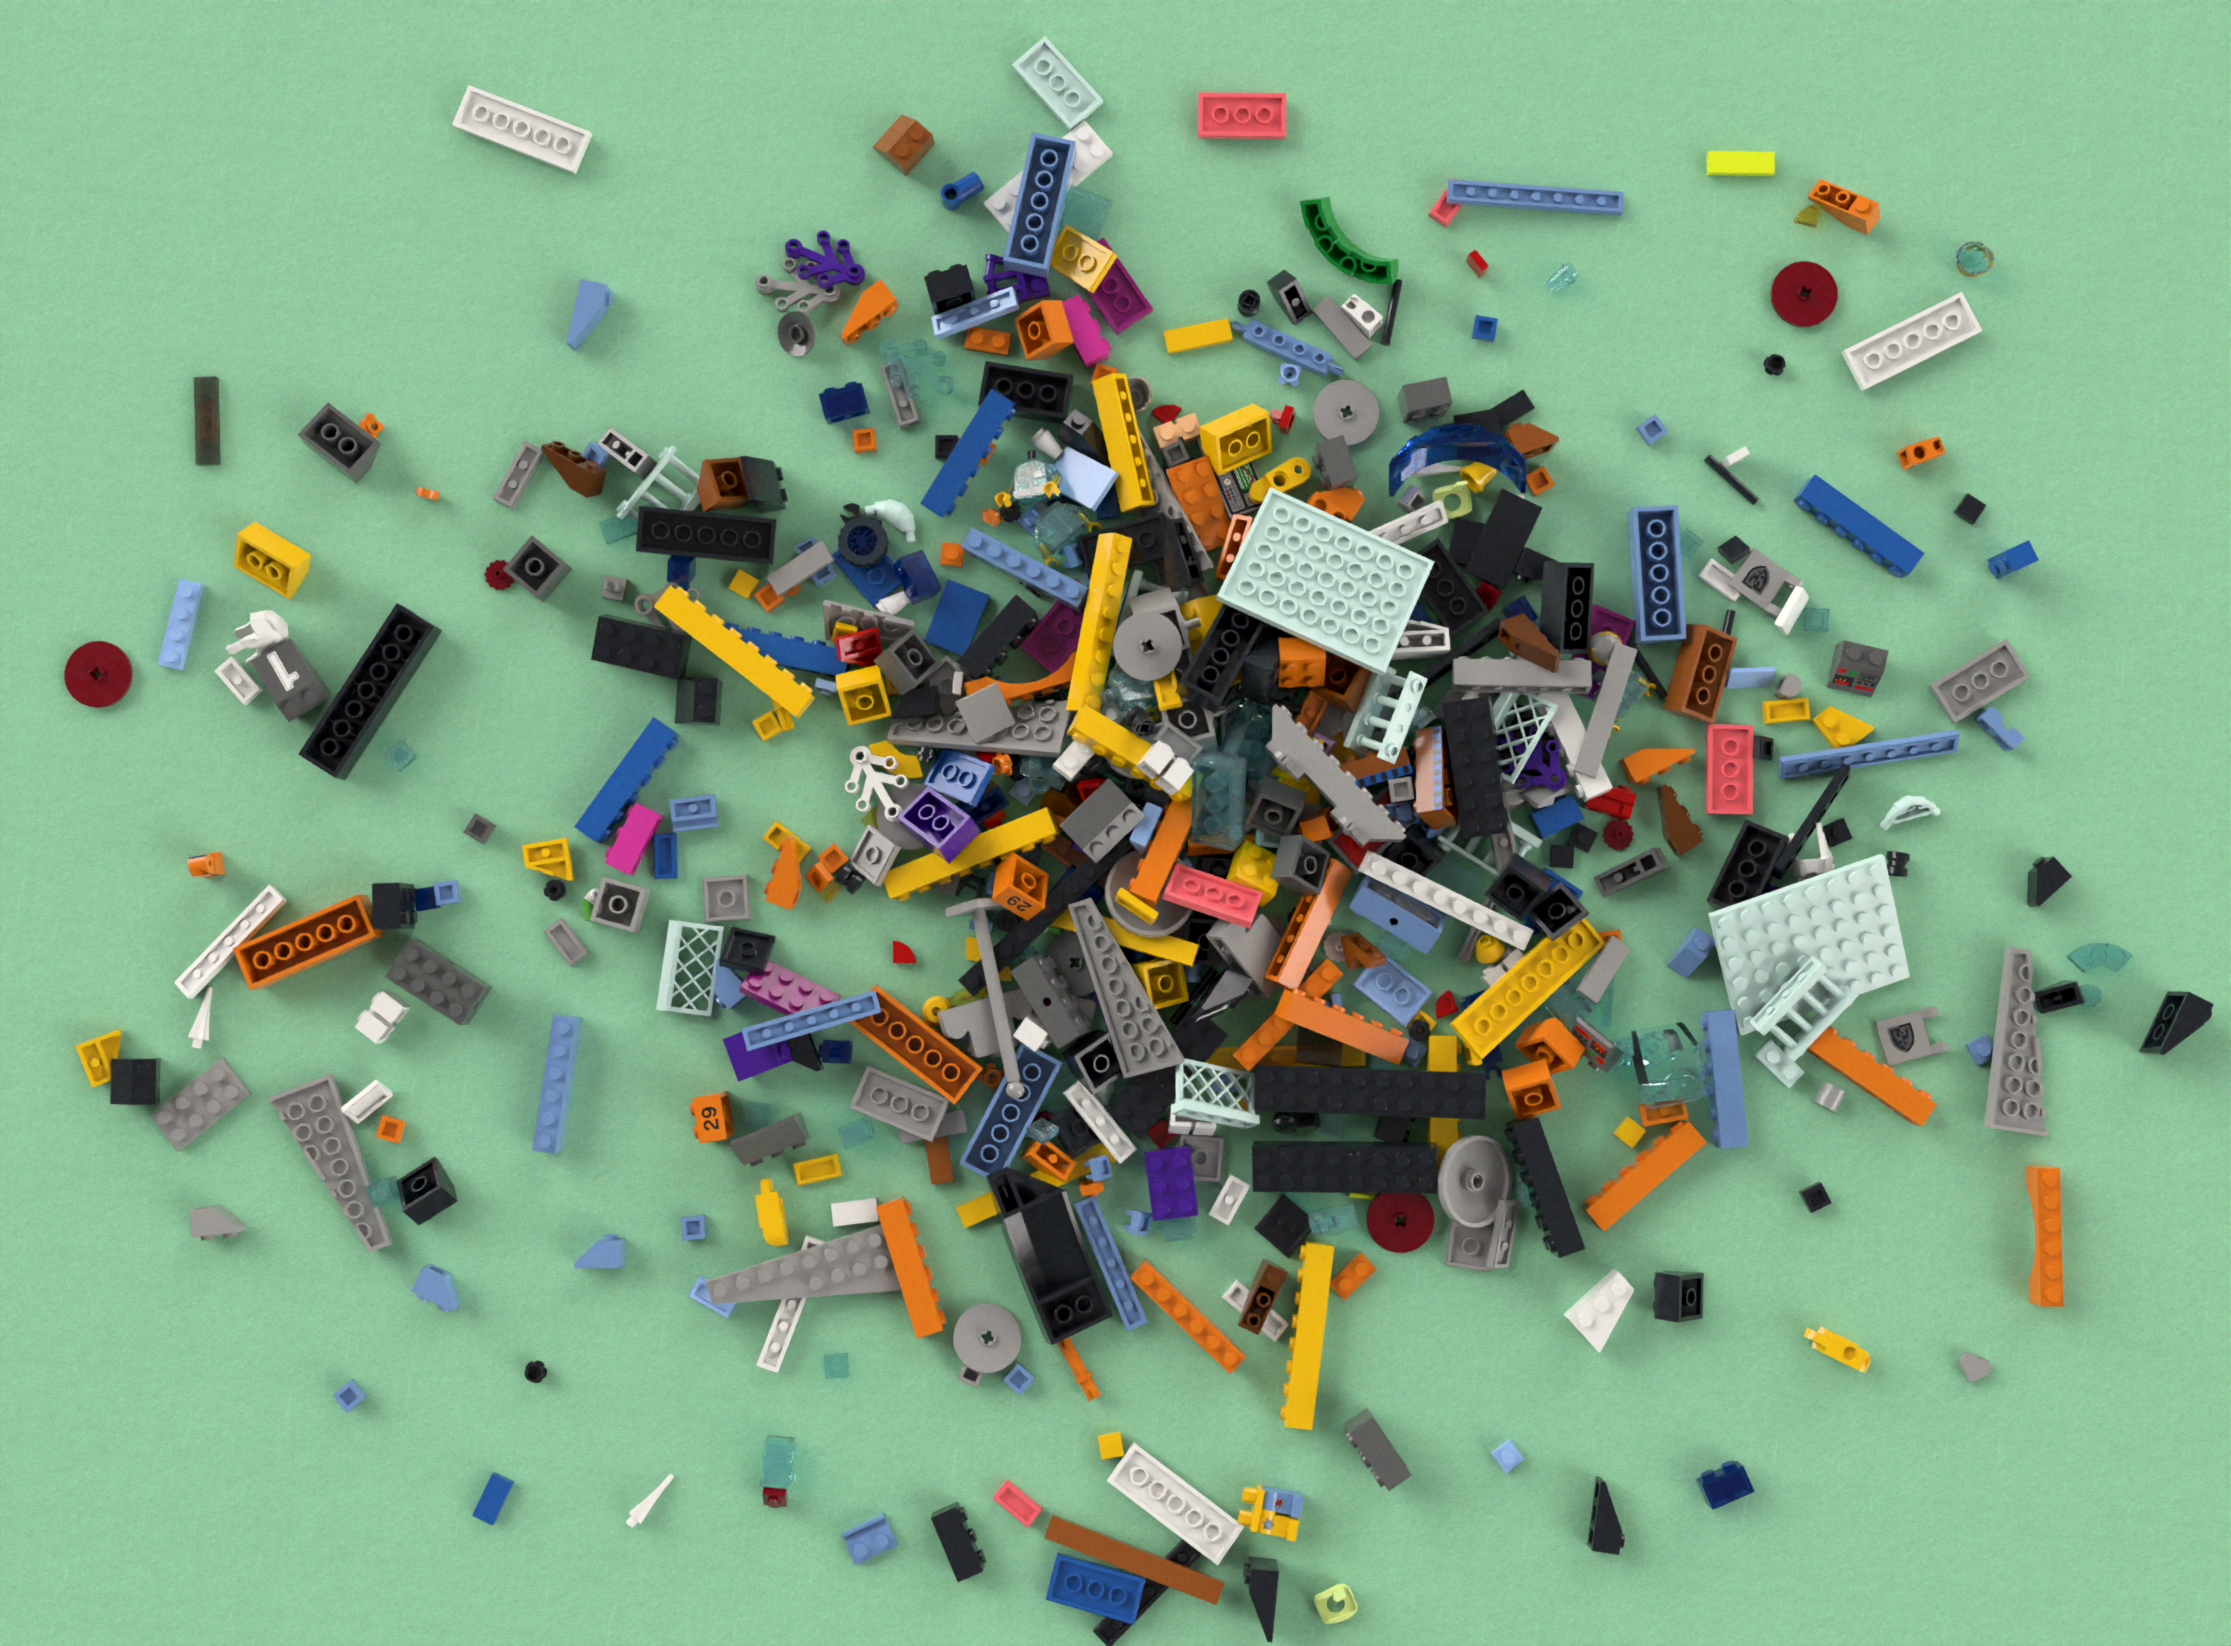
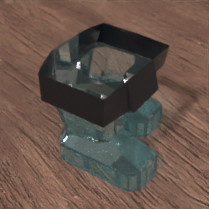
M1682 1022L1631 1031L1632 1037L1610 1040L1625 1052L1612 1069L1618 1071L1635 1067L1639 1083L1637 1090L1640 1103L1646 1110L1650 1111L1696 1102L1702 1096L1708 1095L1707 1078L1699 1044Z

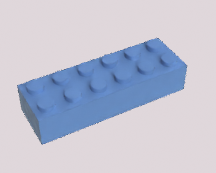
M1032 132L1004 253V269L1048 278L1076 155V141Z
M1678 505L1633 507L1627 512L1633 618L1635 621V645L1680 643L1686 639Z
M1021 1043L1015 1056L1020 1075L1019 1081L1024 1085L1025 1089L1024 1094L1018 1099L1009 1097L1006 1092L1009 1083L1006 1081V1076H1004L959 1162L960 1165L985 1178L993 1172L1009 1167L1063 1063L1062 1060L1041 1049L1035 1052L1024 1043Z

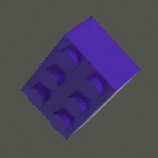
M929 786L897 817L910 835L949 864L981 832L969 815Z
M1190 1145L1151 1149L1144 1152L1153 1221L1199 1215Z

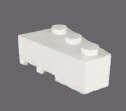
M1409 619L1391 660L1443 658L1450 652L1449 628Z
M1612 1269L1563 1315L1587 1342L1600 1353L1635 1289L1618 1271Z

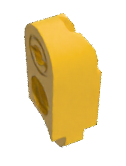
M1301 457L1291 458L1250 486L1248 496L1253 503L1262 504L1270 487L1284 494L1293 492L1307 481L1311 474V467ZM1300 467L1302 470L1301 474H1297L1294 469ZM1273 480L1279 481L1281 487L1275 485Z
M771 1178L761 1179V1194L755 1195L759 1226L762 1228L764 1239L769 1245L776 1247L786 1246L789 1244V1233L783 1198L779 1197L778 1191L774 1192Z
M1821 1326L1818 1332L1806 1328L1803 1336L1813 1341L1812 1348L1866 1374L1871 1357L1868 1352L1857 1347L1858 1344Z

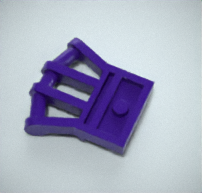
M986 254L985 261L987 265L983 280L988 287L987 296L1011 287L997 288L995 282L1016 277L1018 284L1012 285L1016 293H1021L1017 297L1019 305L1051 296L1047 278L1012 270L994 274L995 264L1004 265V257Z

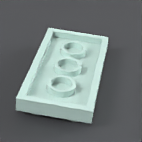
M1045 36L1012 64V68L1069 131H1072L1103 104V99Z

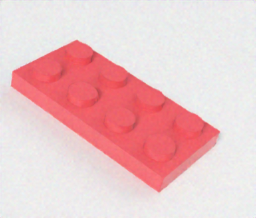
M1198 92V139H1286V93Z
M1706 725L1705 814L1753 815V725Z
M1176 863L1164 892L1163 900L1250 929L1263 892Z

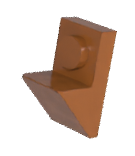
M1356 932L1341 937V944L1349 970L1363 966L1371 969L1385 965L1387 957L1360 933Z

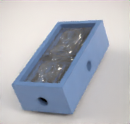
M1365 875L1360 882L1349 905V908L1358 916L1366 917L1375 926L1386 929L1395 938L1406 941L1415 950L1428 954L1441 935L1447 916L1434 907L1368 875Z

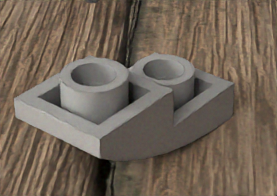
M1553 775L1551 782H1558L1559 776ZM1567 781L1566 785L1557 791L1548 789L1546 785H1533L1522 794V797L1531 806L1542 808L1552 805L1555 797L1571 793L1573 785Z

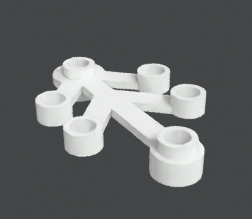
M865 746L855 747L850 753V761L854 767L850 780L845 783V789L850 794L858 793L860 790L858 782L862 770H864L867 777L862 796L856 802L857 810L862 813L870 810V799L874 788L886 808L884 812L885 817L890 822H900L897 817L904 810L898 804L893 803L882 783L895 785L899 789H905L909 784L908 778L902 774L893 776L875 772L871 764L884 766L887 770L892 771L897 768L898 762L893 756L884 758L872 755L871 751ZM860 753L864 754L862 760L857 759V756ZM889 760L894 761V764L891 767L887 766V762ZM904 778V784L898 785V780ZM855 783V789L849 790V786ZM862 802H866L867 804L864 809H860V804ZM891 809H896L897 811L894 816H890Z

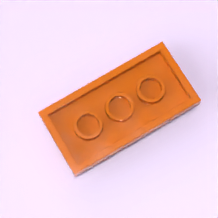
M1208 455L1167 469L1166 472L1172 490L1204 549L1209 551L1224 545L1230 521Z

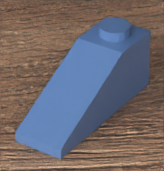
M581 279L566 344L571 349L576 350L605 316L608 307L612 305L613 293L607 284Z

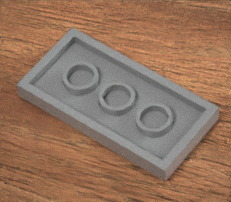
M2005 639L1928 685V687L1953 724L2031 676L2008 640Z
M221 1058L151 1114L150 1117L175 1149L180 1151L252 1094V1092L227 1060Z
M867 1066L849 1108L933 1143L950 1101L945 1097Z

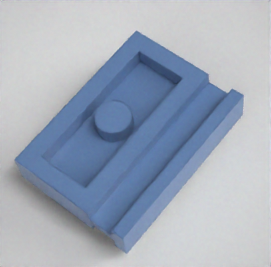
M714 794L669 800L674 833L719 827L716 796Z
M885 1513L842 1533L855 1565L894 1548L898 1544L890 1524L887 1522Z

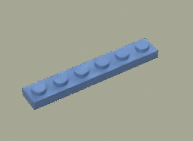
M874 990L742 1028L741 1030L747 1051L881 1013V1009Z
M1096 1196L1074 1203L1126 1330L1129 1331L1148 1323V1319Z

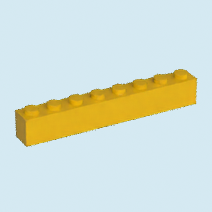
M1117 533L1099 534L1066 711L1077 713L1083 706L1087 705L1100 713L1102 702L1100 696L1104 692L1132 538Z
M670 585L654 607L799 719L815 699L811 695L813 690L803 682L799 685L793 681L795 676L785 668L783 671H780L775 667L777 662L770 656L762 657L758 653L760 649L749 641L746 644L740 640L742 635L731 627L728 630L722 626L724 621L716 614H713L712 617L705 612L707 608L697 600L694 603L687 598L690 594L678 586L675 589Z
M1046 807L977 835L950 864L937 854L931 853L891 869L884 879V884L889 898L901 902L911 898L910 894L918 891L921 894L931 890V886L939 883V886L951 882V878L954 876L964 877L973 873L972 869L979 866L981 869L993 865L992 861L999 858L1003 861L1019 850L1022 853L1035 848L1034 844L1039 842L1043 844L1050 843L1056 840L1055 836L1059 835L1060 832L1051 809Z
M1305 1240V1246L1300 1247L1299 1259L1303 1260L1302 1269L1298 1268L1297 1282H1300L1299 1291H1295L1294 1305H1297V1313L1292 1314L1291 1328H1295L1294 1337L1289 1338L1288 1351H1292L1291 1360L1286 1362L1285 1373L1289 1374L1288 1383H1284L1283 1397H1286L1285 1406L1281 1405L1280 1420H1283L1284 1426L1289 1428L1312 1430L1334 1254V1245L1331 1243Z

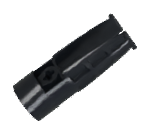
M1085 765L1078 772L1088 779L1104 778L1106 781L1109 778ZM1110 765L1107 766L1105 773L1123 781L1124 784L1122 785L1111 778L1109 779L1132 802L1143 808L1149 802L1161 807L1162 810L1164 809L1170 798L1169 794L1152 788L1150 783L1144 779L1136 786L1134 785V780L1137 779L1123 776ZM1127 784L1132 793L1142 794L1140 799L1124 791Z

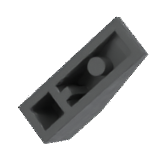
M612 427L608 429L597 443L643 481L657 464L648 454Z
M1653 847L1593 878L1603 898L1649 879L1670 867L1661 848Z

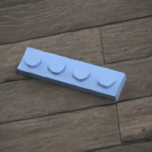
M1011 286L931 317L935 336L939 340L1018 310L1019 304L1016 291Z
M179 579L157 665L183 671L204 588L203 584Z

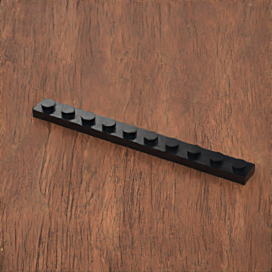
M1130 832L1098 863H1095L1088 857L1046 897L1043 910L1028 921L1022 919L993 947L998 974L1069 909V904L1075 903L1117 861L1134 848L1130 842ZM981 959L958 980L973 997L987 986Z

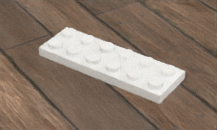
M470 85L467 87L452 123L455 129L575 175L592 137L590 131Z
M1085 120L1062 138L1076 141V155L1067 193L1113 156L1112 151ZM1023 171L983 203L984 207L1008 235Z
M1960 292L1844 350L1841 354L1861 391H1864L1982 332V329L1963 293Z
M1134 1442L1107 1479V1482L1216 1565H1219L1244 1528L1238 1521Z

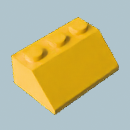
M1250 404L1199 427L1201 447L1206 456L1208 455L1214 471L1219 476L1272 452L1269 412L1255 404Z
M254 521L237 534L233 567L290 600L309 572L311 554Z

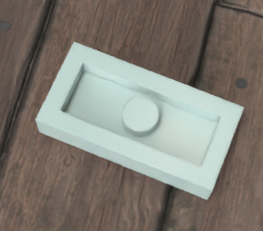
M1769 1040L1754 1055L1786 1088H1790L1805 1073L1772 1040Z

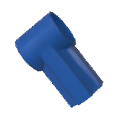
M972 172L955 183L945 184L941 189L943 207L947 210H956L962 202L983 191L984 186L978 174ZM949 194L956 195V198L953 200H949L946 198V196Z

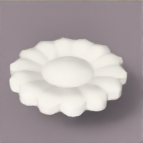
M1338 931L1337 933L1332 932L1331 935H1327L1326 940L1323 942V950L1330 960H1335L1336 962L1346 960L1341 937L1348 935L1347 933Z

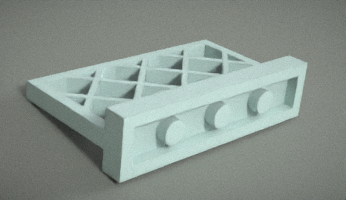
M1501 693L1493 706L1496 734L1498 736L1505 733L1508 743L1498 747L1499 751L1510 748L1512 758L1501 761V766L1514 762L1515 766L1511 777L1502 772L1503 780L1511 784L1515 783L1558 708L1557 704L1533 693ZM1520 694L1529 698L1530 705L1517 708L1516 701ZM1545 705L1550 708L1547 715L1537 718L1536 707ZM1532 709L1535 719L1522 723L1519 713ZM1516 714L1519 724L1506 728V718ZM1536 723L1538 728L1536 734L1526 737L1523 727ZM1521 728L1523 738L1511 742L1508 732ZM1525 743V753L1515 756L1512 746Z
M669 920L656 1010L711 1016L715 989L716 961L720 957L724 927ZM683 926L692 927L698 934L688 943L681 936ZM696 928H701L705 930L699 933ZM708 930L719 931L717 941L709 946L702 935ZM700 937L708 948L696 955L689 944ZM682 940L685 945L680 948V941ZM717 944L715 953L712 947ZM687 947L694 958L683 965L678 958V954ZM710 950L715 960L713 964L706 968L698 957ZM694 960H697L704 970L693 978L685 967ZM678 962L681 965V968L676 971ZM713 967V974L711 975L708 970ZM684 969L691 980L680 988L675 981V975ZM706 972L712 981L709 987L702 990L695 980ZM694 982L701 993L690 1000L682 989ZM674 984H675V986L678 988V990L673 993ZM710 989V994L708 997L705 992ZM678 992H681L688 1001L681 1008L671 1006L672 997ZM702 994L708 1000L707 1011L697 1010L692 1003ZM690 1004L693 1009H688L685 1007Z
M1185 1058V1062L1176 1065V1103L1171 1105V1114L1242 1129H1248L1260 1124L1259 1115H1256L1254 1111V1073ZM1183 1065L1188 1066L1193 1073L1189 1078L1183 1072ZM1203 1069L1207 1070L1212 1077L1208 1082L1200 1073ZM1221 1074H1225L1230 1080L1227 1086L1219 1078ZM1195 1077L1202 1085L1199 1091L1190 1082ZM1240 1078L1247 1079V1088L1245 1090L1237 1081ZM1214 1081L1221 1090L1217 1095L1209 1086ZM1232 1085L1240 1094L1236 1099L1228 1090ZM1185 1086L1193 1095L1190 1099L1183 1098V1088ZM1204 1090L1212 1099L1209 1103H1206L1200 1095ZM1223 1094L1231 1103L1228 1107H1225L1219 1100ZM1242 1098L1247 1104V1111H1244L1238 1104Z

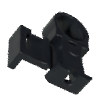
M1278 1111L1273 1118L1272 1125L1276 1132L1280 1134L1296 1132L1297 1128L1316 1126V1129H1318L1320 1126L1319 1113L1296 1112L1295 1114L1294 1112ZM1280 1115L1290 1116V1118L1276 1119ZM1293 1122L1292 1127L1287 1130H1281L1276 1126V1124Z

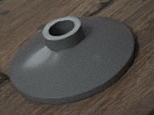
M798 311L788 312L779 322L778 339L788 354L804 356L814 346L815 329L811 320L805 314Z

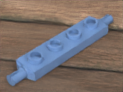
M1253 319L1248 325L1235 320L1231 328L1243 334V342L1290 363L1299 365L1322 377L1328 372L1341 377L1344 368L1332 364V354Z

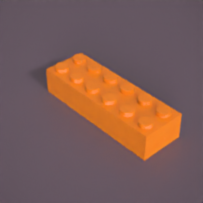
M357 894L234 947L233 951L249 990H261L384 936V933L380 929H373L372 904L368 895Z
M874 985L871 991L875 990L881 1013L853 1020L849 1023L949 1101L956 1104L983 1070L984 1066L966 1054L961 1048L881 986Z

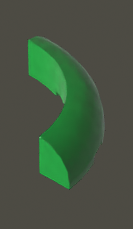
M1330 197L1300 201L1304 223L1315 241V246L1333 266L1348 276L1356 277L1368 283L1393 284L1398 276V259L1373 256L1355 246L1344 235L1337 224L1332 211Z

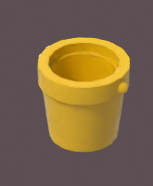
M1481 457L1469 466L1461 467L1459 472L1461 480L1467 481L1468 484L1466 486L1474 493L1483 492L1484 486L1497 473L1494 464L1486 457Z

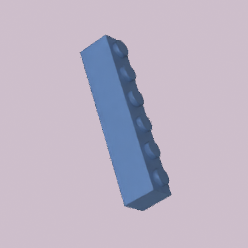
M971 527L961 545L966 554L1079 613L1082 612L1087 600L1088 587Z
M1735 1010L1703 1011L1702 1017L1699 1018L1700 1029L1704 1031L1702 1050L1706 1053L1707 1062H1704V1069L1709 1079L1706 1092L1708 1087L1707 1096L1711 1099L1709 1118L1713 1121L1714 1130H1711V1140L1715 1147L1721 1149L1748 1147Z
M561 1014L553 1015L532 1151L552 1154L562 1152L582 1017Z

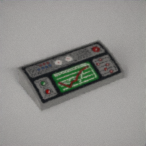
M1200 436L1196 437V444L1201 456H1206L1201 447ZM1252 461L1220 476L1213 469L1230 522L1232 521L1233 514L1247 516L1259 511L1262 504L1253 503L1248 496L1250 486L1260 479Z

